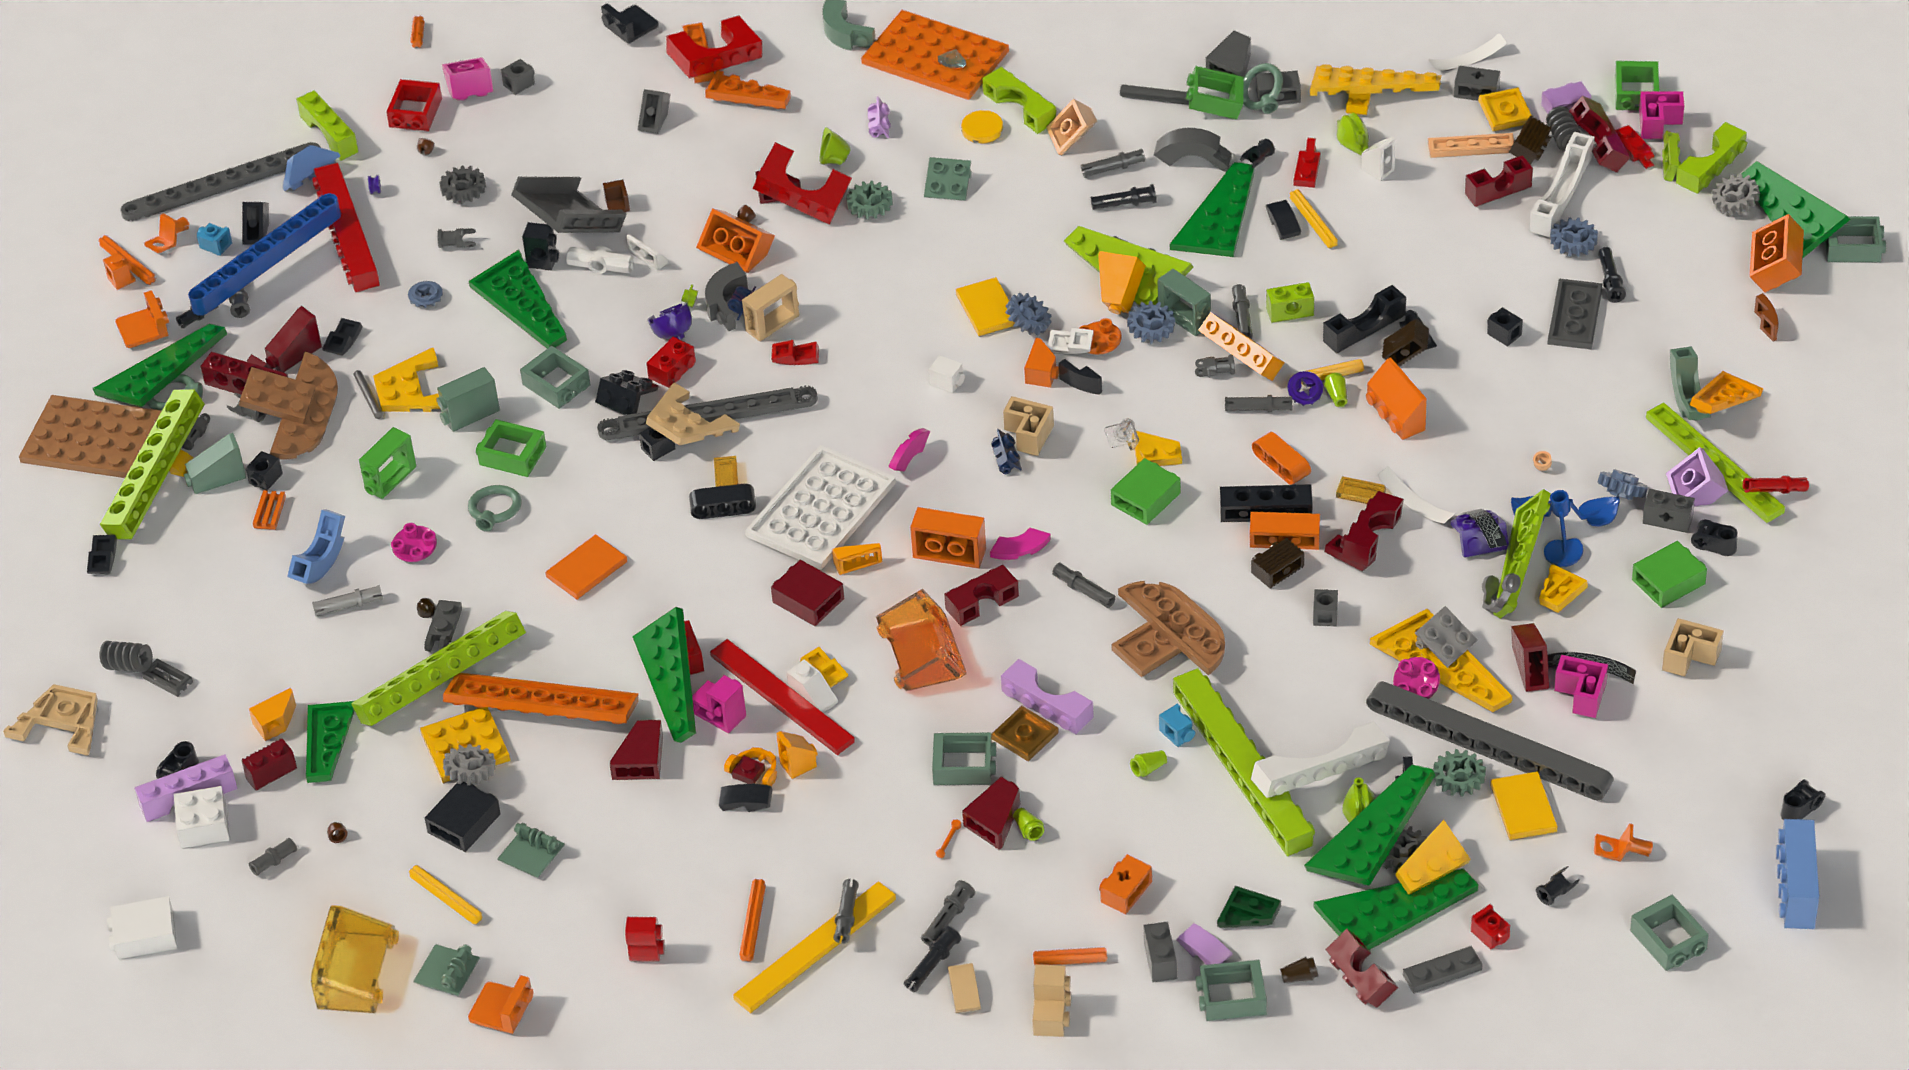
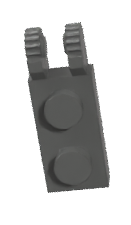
M438 601L425 639V651L431 652L435 641H439V650L451 642L462 611L461 602Z

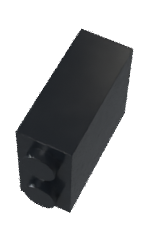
M463 781L461 784L457 782L424 819L428 834L466 852L501 813L498 799L493 794H487L479 790L475 785H467Z

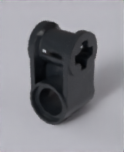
M1704 519L1698 523V531L1691 537L1692 545L1699 550L1714 552L1722 556H1731L1737 551L1738 532L1735 527L1730 525H1723Z
M188 741L176 744L169 755L159 764L156 770V778L159 779L199 764L193 744Z
M1806 779L1801 780L1796 787L1784 795L1781 818L1783 820H1802L1820 807L1825 799V793L1822 790L1817 791Z

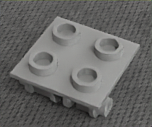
M1446 606L1415 632L1418 636L1416 646L1419 649L1429 648L1447 668L1478 641Z

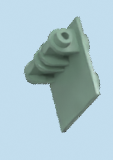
M929 157L924 197L966 201L968 181L972 175V170H970L971 160Z
M517 823L514 827V832L517 833L516 837L497 859L538 878L565 843L557 840L555 836L546 835L544 831L528 827L526 823Z
M435 944L414 979V983L459 996L480 957L472 955V948L466 944L460 946L458 950Z

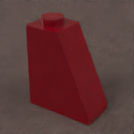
M300 306L264 348L267 357L265 360L272 369L284 373L301 362L305 352L313 354L322 348L316 316L303 306Z
M1535 623L1511 626L1512 648L1525 691L1549 689L1547 645Z
M637 720L610 760L612 780L660 779L663 745L661 720Z
M1001 776L962 810L963 826L998 850L1002 849L1014 820L1013 814L1020 806L1018 786Z

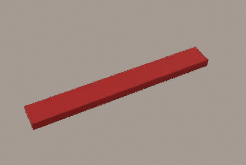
M726 639L710 651V656L836 755H839L855 743L854 736L730 640Z

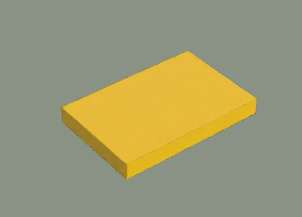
M996 277L956 289V295L978 336L1014 326L1015 322L1009 321L1010 315L1005 313L1009 299Z
M1538 771L1491 779L1490 785L1509 840L1557 832V824Z

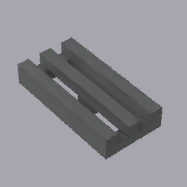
M159 659L152 662L150 668L142 673L143 679L177 697L181 695V690L185 691L187 689V684L191 685L193 683L191 676ZM157 667V668H159V669H161V670H163V671H165V672H161V671H159V670H157V669H155V668ZM170 675H172V676H174V677L180 679L181 682L178 681V680H176V679H174V678H172Z

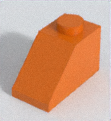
M1035 338L1024 367L1025 384L1051 388L1054 379L1057 380L1059 375V366H1056V356L1040 338Z

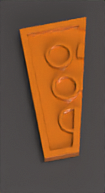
M717 70L705 91V96L716 101L724 100L737 104L746 103L753 104L754 106L785 109L791 99V91L769 84L760 86L758 81L750 79L746 82L740 80V76L734 74L730 77L725 76L724 71Z

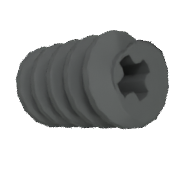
M1564 106L1556 107L1547 114L1546 124H1548V127H1552L1551 134L1557 147L1565 152L1573 133H1581L1571 112H1569V108Z
M106 640L101 645L99 658L102 666L107 670L143 673L150 668L153 654L148 644L142 645L141 643Z

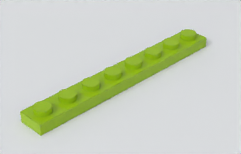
M1664 402L1646 412V419L1686 454L1690 455L1701 447L1723 474L1728 490L1766 523L1784 514L1785 506L1769 492L1746 493L1745 489H1743V480L1751 477Z

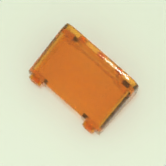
M924 589L919 590L876 616L879 625L876 627L877 631L883 639L887 638L890 641L899 669L895 671L896 676L894 677V681L899 689L903 688L906 691L958 680L967 674L944 611Z

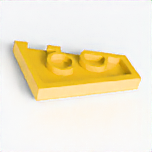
M1443 819L1399 868L1395 876L1408 895L1468 864L1471 859Z

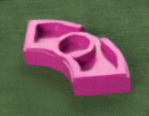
M920 428L910 433V439L900 444L888 468L905 472L912 458L918 453L923 452L930 431Z
M1030 527L1025 533L1016 537L1007 538L999 536L990 551V557L1001 560H1015L1019 556L1029 553L1033 555L1049 543L1051 534Z

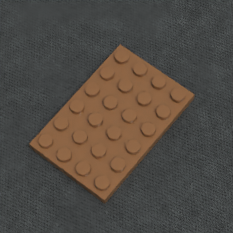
M51 395L19 455L20 463L125 478L162 410Z

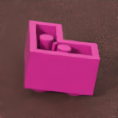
M1683 91L1640 92L1639 118L1642 139H1663L1664 125H1683L1685 106Z
M1561 655L1556 670L1554 691L1574 695L1572 713L1596 718L1607 684L1608 664Z
M723 675L715 684L708 680L692 695L694 715L728 734L746 717L743 685L736 679Z

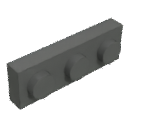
M1469 946L1403 969V976L1414 994L1481 971L1482 962L1473 947Z

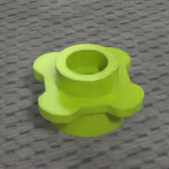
M691 284L689 290H684L681 299L682 302H687L690 307L694 306L698 291L693 289V284Z

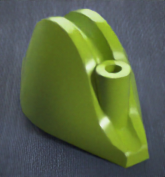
M1350 113L1348 116L1344 115L1337 121V140L1346 148L1362 155L1364 150L1369 148L1368 130L1356 113Z
M825 127L822 135L819 162L820 164L841 165L846 161L851 148L840 135Z
M1360 777L1354 779V784L1348 790L1342 805L1343 814L1349 823L1376 799L1372 790Z

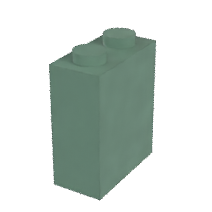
M485 367L437 388L439 397L436 399L442 411L439 414L440 419L453 432L500 411L495 379Z

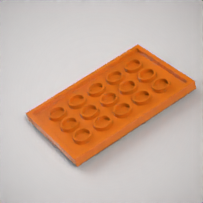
M901 10L861 57V62L863 65L970 100L983 84L982 78L993 72L1009 52V45Z

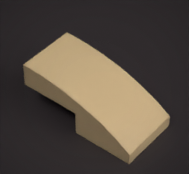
M973 963L949 966L948 972L955 1012L980 1010L981 1006Z

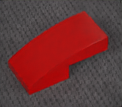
M793 340L772 344L771 360L773 363L785 365L819 363V346L817 341L797 346Z

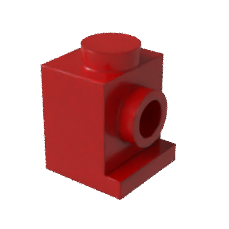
M1489 904L1471 917V932L1492 950L1509 939L1510 924L1493 910V906Z

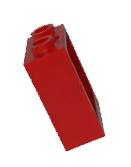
M400 79L386 111L389 127L429 131L442 100L440 83ZM403 100L426 102L423 112L400 110Z

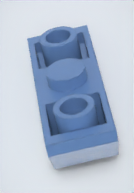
M310 145L293 155L287 161L283 190L286 191L292 188L294 191L304 185L302 182L304 179L312 180L315 177L314 168L336 163L335 160L340 157V154Z

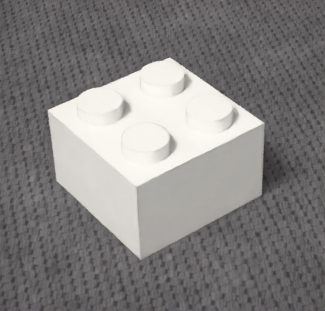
M222 786L174 794L176 830L182 849L230 840L227 806Z

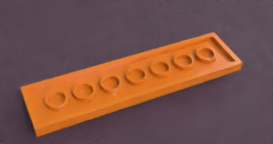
M459 673L454 676L443 693V702L452 703L453 705L465 704L474 705L477 708H497L501 711L516 710L521 713H542L545 716L559 715L569 719L584 718L590 721H610L613 724L627 723L639 702L638 693Z

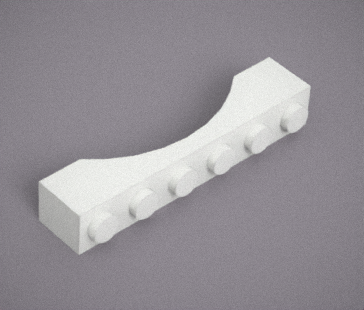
M1574 132L1571 136L1551 187L1544 197L1537 200L1531 211L1530 232L1550 237L1551 229H1554V224L1560 220L1593 157V136Z
M1371 722L1354 728L1351 736L1343 745L1327 754L1310 758H1289L1274 755L1256 761L1251 780L1266 798L1281 795L1286 791L1301 788L1312 782L1321 781L1324 778L1385 758L1390 740L1375 722Z

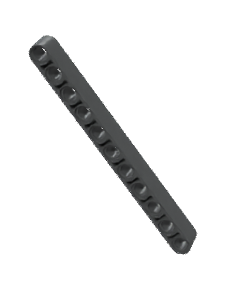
M1378 682L1366 699L1367 706L1378 714L1525 773L1538 771L1540 779L1596 801L1604 798L1614 781L1612 774L1603 768L1387 682Z

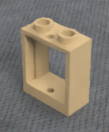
M780 274L742 299L746 332L758 341H762L799 316L797 285L792 279H788L783 274ZM782 298V305L764 316V309Z

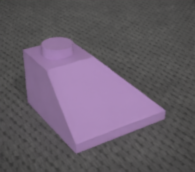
M1701 447L1666 473L1672 493L1695 498L1694 506L1712 504L1728 492L1723 474Z

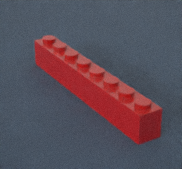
M338 162L314 168L315 177L312 178L314 189H319V191H316L317 197L319 198L324 194L331 193L336 195L338 199L341 217L328 226V229H333L331 231L334 244L338 243V245H335L338 257H343L340 259L343 271H348L345 273L348 285L352 284L355 292L380 286L376 266Z

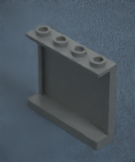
M518 176L511 196L558 233H617L621 231L627 215L623 210H602L577 189L582 179L581 177Z

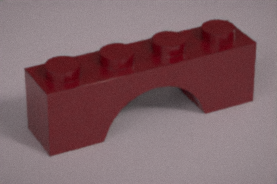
M1582 96L1569 112L1573 115L1576 124L1589 133L1590 136L1594 137L1597 146L1592 150V153L1598 164L1618 172L1631 157L1601 104Z
M1378 491L1373 498H1370L1366 509L1360 511L1357 522L1352 523L1348 535L1345 534L1341 540L1340 547L1343 548L1342 558L1368 566L1377 551L1379 535L1373 531L1393 529L1402 515L1404 499Z

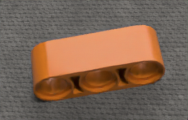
M1269 432L1252 443V450L1257 458L1289 485H1293L1311 474V467L1308 461L1274 432Z

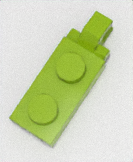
M1666 130L1663 136V174L1666 181L1672 182L1675 174H1677V167L1681 165V161H1679L1680 147H1678L1680 137L1677 132L1673 133Z

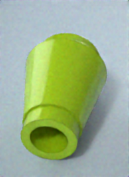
M1331 373L1326 376L1324 387L1335 406L1342 407L1346 405L1348 401L1345 378L1340 373Z
M1163 750L1136 754L1130 760L1131 770L1137 777H1146L1166 764L1167 756Z
M1019 808L1014 812L1013 817L1025 839L1035 841L1043 835L1044 825L1040 819L1025 808Z

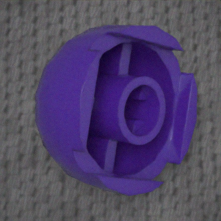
M687 302L683 305L682 303L660 311V317L655 318L653 315L647 319L653 333L664 340L671 339L672 337L679 340L685 337L684 333L692 325V315Z

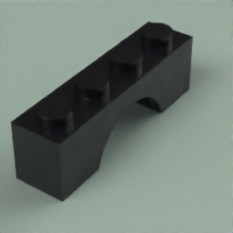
M1390 285L1376 293L1369 307L1359 316L1347 319L1340 313L1323 322V342L1337 354L1399 320L1406 313V296L1394 285Z

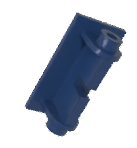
M743 286L735 289L733 296L728 302V307L739 314L736 320H739L741 315L744 314L742 299L753 293L756 286H754L752 291Z
M997 429L998 437L993 438L991 445L995 457L998 458L996 461L999 471L1003 474H1009L1014 467L1021 471L1020 456L1015 449L1014 438L1009 433L1005 434L1000 429Z

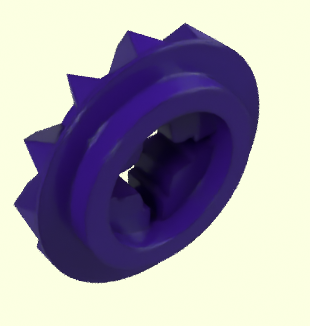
M1308 371L1298 372L1288 382V395L1292 396L1294 403L1297 402L1303 406L1306 404L1313 405L1317 400H1320L1323 393V383L1316 374ZM1302 383L1305 387H1312L1309 389V395L1304 391H1299L1301 390Z

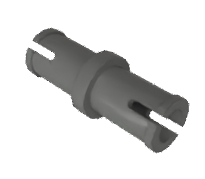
M287 838L276 847L266 849L263 855L249 862L250 870L254 875L258 876L272 865L277 866L283 858L297 850L296 844L291 838Z

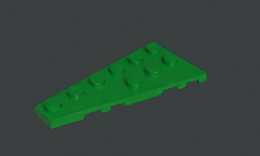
M1234 162L1171 241L1170 250L1234 257L1255 173V168H1252V164Z
M207 324L93 388L94 394L143 407L227 335L225 327Z
M1411 765L1304 865L1306 870L1370 886L1436 776L1434 770Z
M1459 869L1408 895L1401 883L1315 901L1314 909L1338 936L1348 929L1356 934L1365 946L1371 950L1477 892L1479 884L1465 869Z

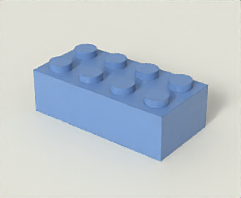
M1784 819L1783 829H1778V844L1781 845H1776V859H1779V863H1781L1777 864V879H1780L1778 898H1781V902H1783L1779 904V918H1784V928L1815 929L1819 904L1814 820Z

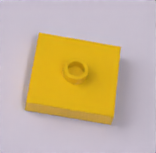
M1519 87L1479 95L1478 101L1492 131L1525 125L1528 118L1532 116Z

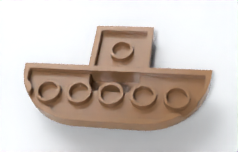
M305 352L296 379L251 367L239 406L282 418L270 454L280 459L297 458V455L305 452L310 453L322 441L337 397V379L332 369L322 359Z
M1138 581L1118 589V595L1148 621L1111 644L1112 651L1140 677L1145 676L1181 652L1207 675L1217 669L1225 653L1223 631L1219 624L1185 593L1163 582H1159L1158 585L1145 584V581Z

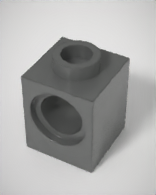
M522 59L501 69L503 85L514 95L535 84V71L533 67Z
M1315 589L1313 626L1337 627L1338 590Z

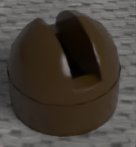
M422 598L417 603L418 615L422 618H429L434 615L436 608L433 600Z

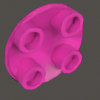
M407 523L395 535L391 542V547L397 558L407 562H416L427 558L434 552L437 538L435 532L424 526H416L415 523Z
M1413 657L1400 661L1393 678V685L1427 699L1436 693L1440 684L1438 668L1432 661L1423 657Z

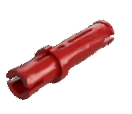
M1788 475L1781 476V478H1745L1743 480V489H1745L1746 493L1781 492L1789 494L1792 491L1806 492L1809 489V481L1806 477L1793 478Z

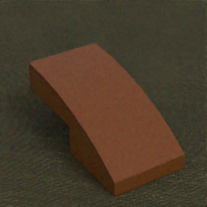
M1762 293L1756 296L1754 312L1761 318L1760 329L1772 341H1776L1778 332L1777 313L1770 300Z

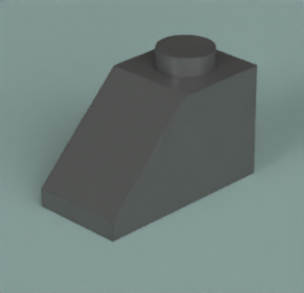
M644 89L638 131L659 133L668 115L671 94Z

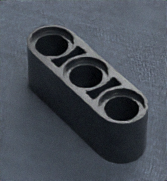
M743 483L693 490L689 494L691 515L696 519L748 514L756 509L754 487L750 484Z

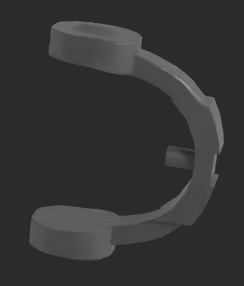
M1514 573L1506 575L1502 583L1503 592L1500 598H1497L1496 601L1493 600L1492 603V595L1497 593L1500 582L1493 575L1485 577L1482 583V590L1484 592L1483 609L1491 613L1501 611L1511 593L1519 589L1520 577Z

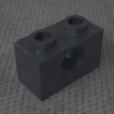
M528 222L522 235L526 263L532 269L552 271L555 262L559 260V250L556 249L557 235L554 234L553 228L548 224Z

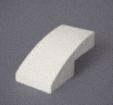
M1071 328V332L1050 330L1048 348L1053 354L1090 352L1094 331Z

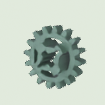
M863 181L861 186L855 184V190L849 189V194L846 195L848 210H851L852 215L857 213L858 218L864 215L866 219H869L870 216L876 219L877 214L884 216L885 211H890V206L893 205L892 191L888 190L887 185L882 187L881 182L874 184L873 181H870L869 184H866Z
M1455 749L1454 754L1446 751L1445 757L1439 755L1438 762H1434L1435 785H1442V792L1450 790L1451 796L1459 792L1460 796L1463 797L1466 791L1472 795L1473 788L1480 790L1481 783L1485 782L1486 766H1483L1482 759L1476 760V753L1470 756L1468 755V750L1459 753V750Z

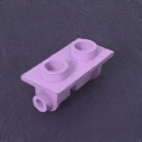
M877 96V103H873L868 107L869 134L876 138L884 133L889 138V128H891L888 114H890L888 105L885 102L883 103L879 96Z

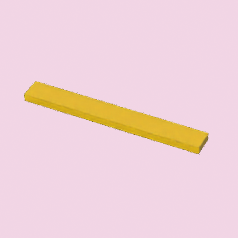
M878 881L855 899L853 912L855 920L854 925L850 929V935L896 900V895ZM836 915L733 994L734 1000L751 1014L842 942L843 936H840L839 943L834 940Z

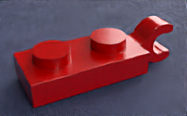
M1630 125L1616 129L1632 162L1639 160L1646 169L1654 166L1650 160L1654 158V154L1651 152L1652 148Z
M1308 137L1306 151L1299 150L1293 186L1315 188L1320 163V152H1316L1315 146L1316 138Z

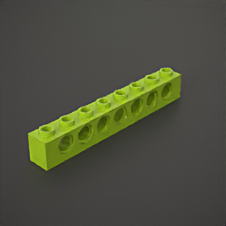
M195 389L172 391L100 523V526L107 535H116L117 539H132L205 405Z
M504 611L351 704L361 724L373 726L519 638L526 631L516 612Z

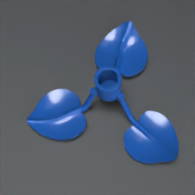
M1554 491L1550 495V501L1548 502L1550 503V508L1544 515L1543 521L1545 517L1551 515V512L1559 517L1562 540H1553L1545 546L1544 555L1546 560L1558 567H1568L1577 563L1583 555V545L1579 539L1572 538L1566 540L1564 517L1569 514L1571 508L1581 520L1587 519L1589 525L1605 526L1615 519L1620 498L1603 497L1584 502L1578 510L1573 504V499H1569L1566 491ZM1533 496L1511 498L1514 516L1516 509Z

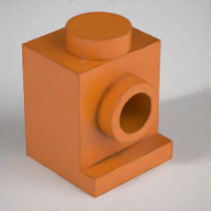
M116 253L103 259L107 278L117 290L136 281L130 272L132 268L129 261L123 259L121 254Z

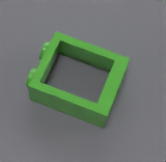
M1616 61V110H1639V106L1635 105L1640 104L1641 91H1622V82L1653 83V91H1659L1658 61Z
M1195 66L1193 73H1189L1186 83L1189 86L1186 99L1189 100V109L1237 120L1243 107L1244 77ZM1198 86L1229 93V99L1199 93Z
M495 419L492 426L488 427L482 442H479L476 447L479 465L528 477L547 447L545 434L541 430ZM500 438L526 444L520 456L493 449Z
M392 427L359 459L364 489L368 494L383 499L417 467L411 435ZM392 456L393 460L379 472V468Z

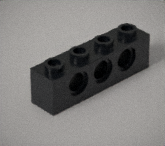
M1311 484L1220 487L1221 522H1250L1251 512L1312 514Z

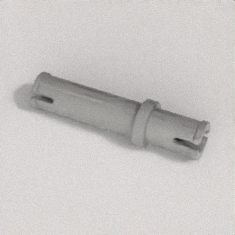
M380 585L360 591L358 588L354 589L355 592L312 602L315 616L357 605L362 607L365 603L383 600Z

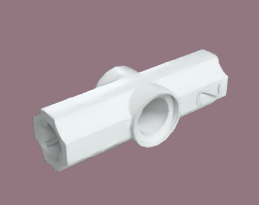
M598 246L595 250L569 247L567 265L588 267L595 274H604L606 270L631 274L633 270L634 257L632 255L612 253L605 246Z

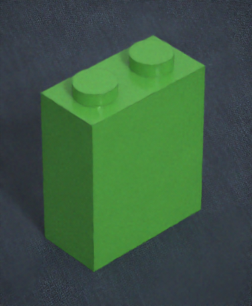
M1144 458L1111 489V505L1148 525L1181 494L1180 477Z
M1677 540L1634 563L1632 581L1657 605L1663 608L1705 585L1707 568L1702 561L1693 556L1690 550Z

